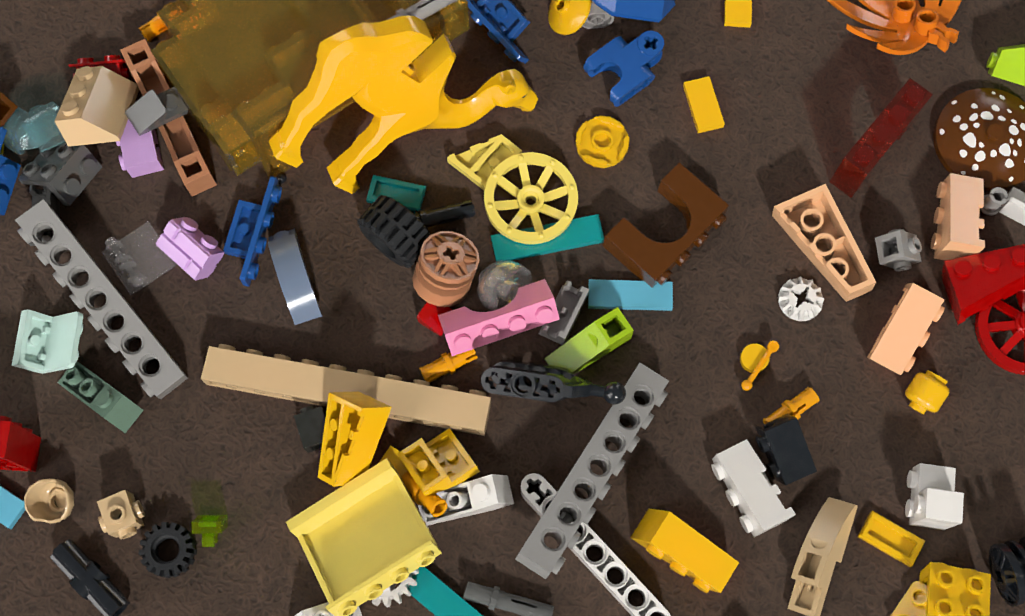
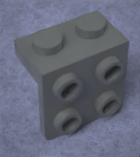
M49 142L43 145L39 150V155L23 168V173L18 180L26 185L47 186L63 205L70 206L102 166L85 145L68 147L65 142Z

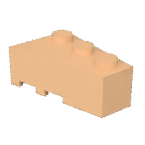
M950 173L943 182L939 183L936 196L941 199L940 207L936 208L934 214V223L938 224L937 233L933 234L931 240V249L935 250L934 259L945 261L979 254L985 248V240L979 239V228L983 229L985 226L984 219L979 218L980 208L984 207V180Z

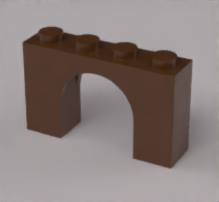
M678 163L661 180L658 192L683 214L687 225L686 234L674 242H655L647 238L628 220L623 218L605 235L602 245L651 288L657 283L662 286L673 274L670 270L676 264L681 267L691 256L689 251L694 246L697 248L701 247L708 239V231L712 227L717 230L727 219L725 213L729 205L681 163Z

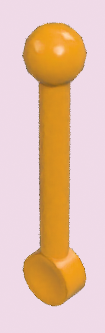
M770 341L767 344L766 353L749 378L742 382L741 387L743 390L749 391L752 389V382L768 358L779 349L777 341Z

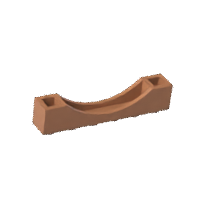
M146 39L120 50L143 96L152 89L156 94L170 89ZM184 116L158 127L177 171L191 196L193 197L216 186L217 184Z

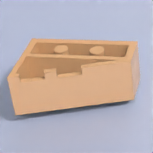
M908 283L903 288L904 294L898 304L893 307L892 315L885 327L882 328L867 357L899 375H902L903 371L909 372L916 360V357L912 355L918 346L922 348L930 336V332L927 329L932 321L937 322L945 309V307L941 306L944 302L943 298L914 283Z

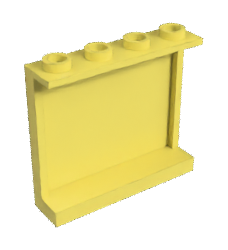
M387 458L286 521L290 532L298 538L329 603L325 606L326 609L334 616H349L353 614L358 606L368 600L378 598L383 593V590L393 584L403 582L409 577L410 573L419 567L430 565L435 560V557L442 554L397 469Z

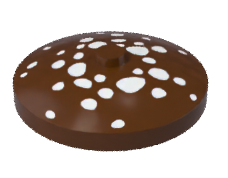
M993 88L968 90L950 100L939 114L933 133L934 147L944 168L949 173L983 179L984 191H991L996 187L1006 190L1024 182L1025 102L1013 94Z

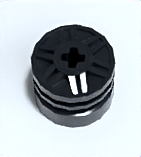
M1025 537L1021 538L1019 543L1009 540L1004 544L998 543L990 546L988 553L989 565L1001 597L1012 607L1024 604Z

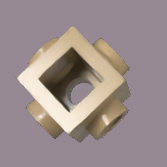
M123 490L97 501L101 512L98 520L104 533H108V535L116 538L126 539L137 534L136 529L144 527L142 517H145L143 506L139 500H135L131 492Z

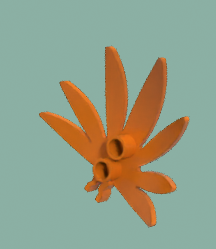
M827 0L832 6L848 17L869 27L882 30H870L850 24L846 25V29L853 34L867 40L879 42L876 48L889 54H911L923 48L927 43L937 45L940 50L946 52L950 42L954 44L958 39L959 31L947 28L946 25L955 15L962 0H943L941 6H939L940 0H923L924 7L920 6L918 0H858L872 12L847 0Z

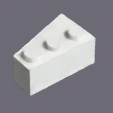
M747 439L713 457L714 464L711 465L712 470L719 481L723 479L728 488L725 491L727 499L733 507L737 505L742 516L739 519L747 533L751 532L756 537L796 515L791 507L785 509L777 496L781 494L780 489L776 484L771 485L764 472L766 471L765 466Z

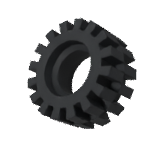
M162 522L160 526H152L153 530L151 532H145L146 538L141 540L139 544L142 545L139 555L143 558L140 560L142 565H145L149 572L165 578L180 576V573L188 571L187 567L190 564L193 565L195 561L193 557L197 555V550L195 549L197 543L193 539L192 533L186 528L173 522ZM166 539H174L179 545L177 557L168 562L162 561L158 556L159 545Z

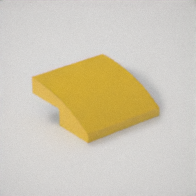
M450 428L427 443L420 438L397 453L425 496L456 486L480 472Z

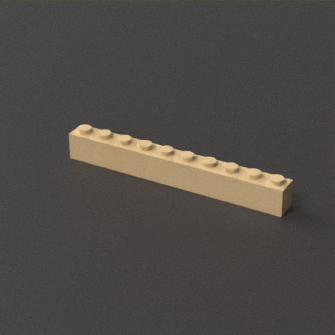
M219 344L218 348L212 346L208 348L201 375V380L206 385L327 407L329 392L359 391L391 406L392 408L388 416L390 419L444 429L450 428L455 431L485 436L491 407V397H487L483 391L470 390L469 393L458 391L457 387L451 385H441V388L432 387L429 382L424 380H413V383L402 381V378L390 374L382 378L374 376L373 372L358 369L357 373L346 371V367L336 364H330L329 368L318 366V362L308 359H302L301 363L291 361L290 357L281 354H274V358L263 356L262 352L253 349H247L246 353L235 351V347L226 344Z

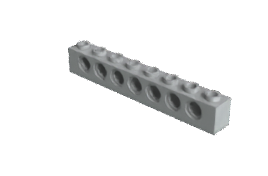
M44 199L15 219L21 227L17 230L27 244L30 242L35 244L38 248L34 252L45 266L49 263L55 269V272L52 274L62 287L67 285L71 289L73 294L69 297L79 309L83 307L87 309L91 314L87 317L88 321L97 331L103 329L108 336L105 342L114 353L120 351L126 359L122 363L132 375L139 374L143 379L140 385L150 397L155 395L162 399L188 379L179 365ZM53 230V238L48 242H42L43 234L46 231ZM65 252H71V259L65 264H60V256ZM87 273L89 275L88 282L85 285L77 286L78 276ZM106 295L105 305L95 308L94 300L96 297ZM123 317V326L118 330H112L111 323L113 319ZM133 339H141V348L136 352H130L129 343ZM158 360L160 364L159 370L154 374H148L146 371L147 364L150 361Z
M642 363L638 364L624 386L626 390L625 399L620 404L612 405L515 560L544 579L551 572L554 574L558 573L566 560L561 556L566 547L572 549L581 536V533L577 531L582 522L585 524L589 523L597 510L592 507L593 503L597 498L603 500L611 487L607 483L611 474L617 476L626 463L625 460L621 459L626 450L632 453L640 438L636 434L640 427L646 430L654 417L650 413L653 406L660 407L668 395V392L664 389L669 380ZM634 396L643 398L645 405L638 404ZM619 419H627L632 427H624ZM605 442H613L617 447V451L609 450ZM595 464L601 467L603 474L597 475L593 473L590 465ZM575 489H584L588 494V498H579L575 493ZM559 513H569L573 518V523H564L560 519ZM544 537H553L558 543V548L551 549L547 547L544 543Z

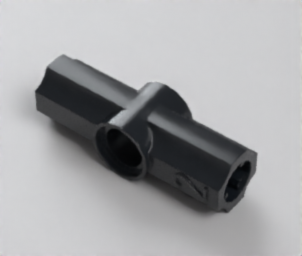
M68 539L60 543L53 550L50 558L70 579L69 583L72 588L84 599L90 600L103 616H119L130 604L129 600L109 580L111 578L108 573L105 575L100 570L101 566L96 561L90 560L73 540Z

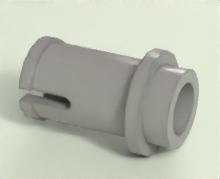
M996 187L989 194L984 195V207L980 208L981 212L989 216L996 215L1000 211L1001 205L1007 201L1005 199L1008 197L1007 191L1001 187Z

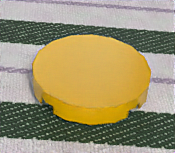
M600 115L582 123L577 131L575 146L578 155L584 162L593 167L607 168L615 166L623 160L628 152L629 136L620 121L609 116Z

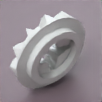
M802 277L789 279L782 286L778 295L779 306L783 313L796 321L813 319L821 311L824 301L821 287H817L813 279L807 280ZM804 290H807L805 299L809 302H803L798 308L795 307L798 299L795 294L800 295Z

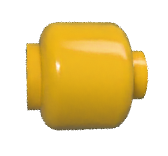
M929 370L926 373H917L905 391L906 397L911 401L908 406L923 415L926 411L938 412L949 395V388L946 386L948 381Z

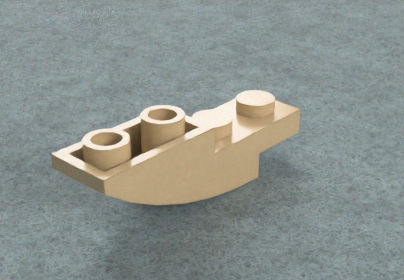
M828 497L809 529L795 563L791 578L796 581L787 609L807 616L821 615L836 561L842 562L857 505Z

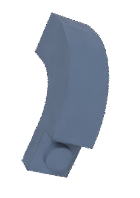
M295 229L279 231L274 236L268 237L272 261L294 324L297 325L321 317L318 299L306 269Z

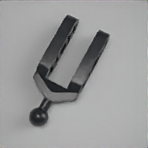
M502 360L485 370L481 377V384L489 393L545 402L598 396L604 397L608 403L616 405L622 403L626 397V390L619 382H610L606 386L596 385L582 377H576L566 368L514 360ZM525 376L531 380L532 385L526 381Z

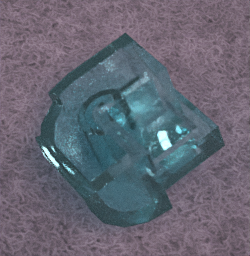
M52 101L45 105L34 106L29 112L18 107L3 126L7 129L3 141L4 145L13 152L22 155L25 153L24 150L39 148L40 152H43L66 142L55 123V118L60 109L59 106Z

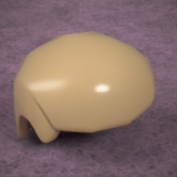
M59 479L38 480L28 487L24 496L25 510L33 521L46 523L61 522V520H65L71 514L73 509V490L66 482Z

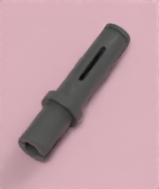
M470 581L467 583L463 597L465 600L487 605L489 610L494 611L497 608L520 616H552L554 605L502 591L498 586L492 588Z

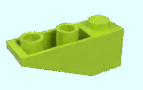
M617 307L548 355L545 361L548 366L566 368L575 374L631 340L634 330Z

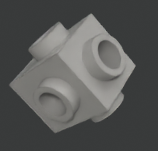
M895 229L889 231L888 234L875 238L880 265L893 268L895 271H905L911 269L912 264L922 262L920 256L922 246L917 235L906 232L904 229Z

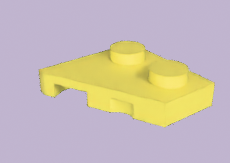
M501 134L489 139L486 143L473 145L470 147V150L456 156L455 154L449 155L447 162L482 190H485L486 182L494 168L503 160L522 153V150Z

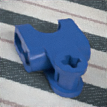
M646 31L629 44L622 36H618L588 57L583 69L590 77L602 71H612L620 77L621 80L610 92V101L614 106L618 107L654 80L655 75L650 68L661 60L664 39L655 31Z

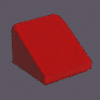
M426 302L417 315V320L441 337L444 332L438 315L452 311V309Z

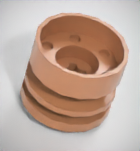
M440 231L431 234L423 242L412 277L413 287L422 299L439 307H451L461 303L467 297L480 261L478 250L473 242L464 235L453 231Z

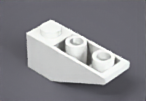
M490 474L436 493L447 503L446 511L439 517H434L423 505H418V508L428 526L512 505L514 501L508 476Z

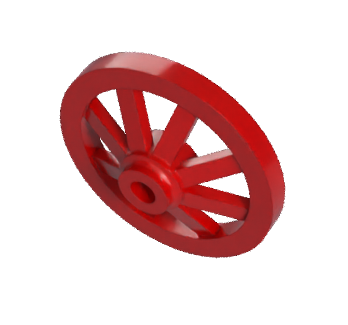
M1025 289L1015 293L1021 312L1004 301L999 300L991 304L983 312H977L975 317L976 336L987 357L1002 369L1020 375H1025ZM994 307L1011 317L1012 321L988 323L991 308ZM1011 330L1013 335L998 349L990 336V332ZM1020 340L1024 341V363L1006 356Z

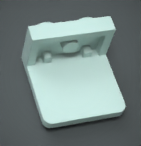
M29 309L21 311L12 366L41 374L73 368L79 357L78 345L83 331V314L76 311L52 317Z

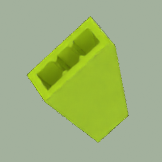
M1025 44L998 47L996 53L992 52L986 65V68H989L988 73L991 76L1025 86Z

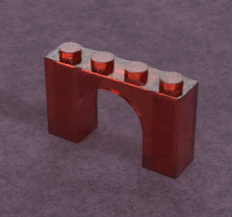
M910 78L847 153L829 182L852 198L897 139L899 140L913 124L933 94Z

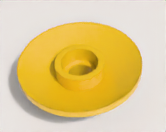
M552 0L548 10V20L551 28L561 35H570L579 30L589 15L591 0Z

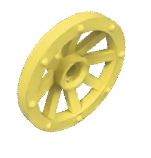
M520 153L503 160L491 172L484 190L485 211L491 224L506 238L523 244H540L558 237L571 224L578 205V190L572 174L561 162L541 153ZM527 165H537L545 168L536 185H531ZM516 167L519 168L523 187L521 190L503 177L507 172ZM554 172L561 179L564 186L543 193L545 185ZM497 184L517 199L494 201V192ZM568 195V205L565 212L544 204ZM528 199H532L535 201V203L533 205H529L526 203V201ZM519 209L509 224L497 212L499 210ZM539 212L559 221L544 230ZM527 215L531 218L535 232H525L517 229Z

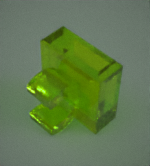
M198 515L191 522L192 534H202V547H215V543H218V533H222L227 528L228 515Z

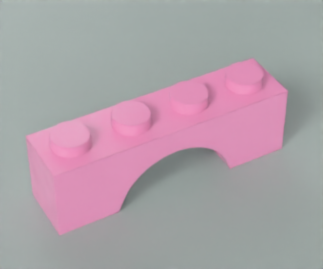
M545 279L518 288L515 298L500 309L489 312H476L464 306L438 315L452 356L560 319L554 296Z

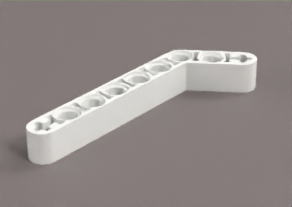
M528 474L521 482V495L533 510L542 517L546 511L545 508L551 503L557 491L540 474ZM529 483L532 485L539 483V492L543 497L547 493L550 494V496L543 500L540 506L537 504L540 502V497L535 492L528 493ZM561 513L560 519L564 523H573V518L569 513ZM582 522L579 526L582 530V536L570 550L631 616H650L652 613L671 616L668 610L587 524ZM589 547H598L602 552V559L597 562L589 560L586 555V550ZM612 568L620 570L623 575L622 582L619 584L609 582L607 571ZM636 590L642 594L643 604L641 606L635 607L629 603L628 594L630 591Z

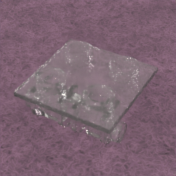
M149 221L120 240H116L115 237L107 239L105 241V250L102 251V254L130 295H133L177 265L156 246L159 236Z

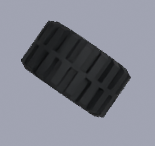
M380 195L357 220L364 236L382 254L396 264L406 268H410L416 262L423 242L430 236L424 224L410 210L398 201Z

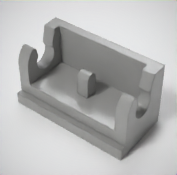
M566 281L562 285L555 299L560 319L543 325L539 332V335L561 345L566 343L589 293V289L586 287L574 288L571 286L572 283L570 281Z

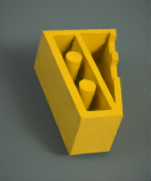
M359 391L329 392L318 478L333 487L343 486L367 471L392 407Z
M648 509L630 537L645 547L646 551L654 557L670 564L669 567L676 573L692 578L694 580L692 584L705 593H708L709 590L721 593L739 564L737 560L670 511Z

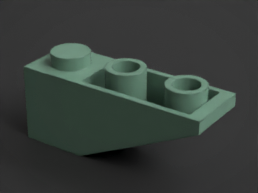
M77 361L74 367L67 369L57 382L124 433L127 432L143 412V409Z

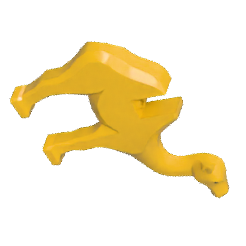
M399 16L375 23L362 22L346 28L319 43L316 54L317 62L307 87L292 101L282 128L269 139V144L276 159L296 168L303 163L301 145L313 125L329 111L353 97L363 109L374 115L369 126L356 138L351 147L327 167L333 184L353 194L360 188L356 175L362 167L376 158L388 144L397 138L422 129H455L465 127L482 118L495 106L504 108L516 107L522 111L529 112L534 110L538 97L528 85L524 76L519 71L511 69L499 72L491 77L472 96L461 100L452 99L444 92V87L456 59V54L445 34L441 35L433 43L425 21L416 16Z

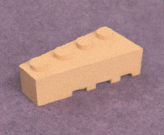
M826 184L774 206L772 214L774 219L846 302L872 291L876 281Z

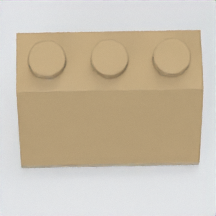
M85 66L77 69L55 118V123L68 147L120 141L128 121L125 111L135 103L139 92L138 85L103 66Z

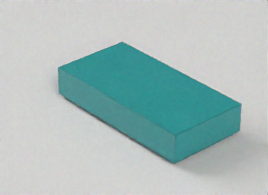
M373 175L366 201L373 204L380 195L398 201L408 210L415 213L416 210L422 207L426 186Z

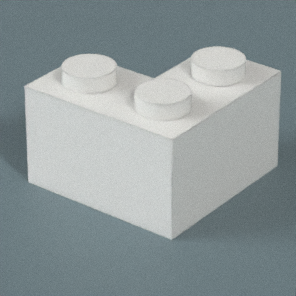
M920 463L914 466L912 471L908 472L907 487L911 488V500L908 499L906 502L905 515L910 517L909 525L946 530L962 523L964 493L955 492L956 468Z

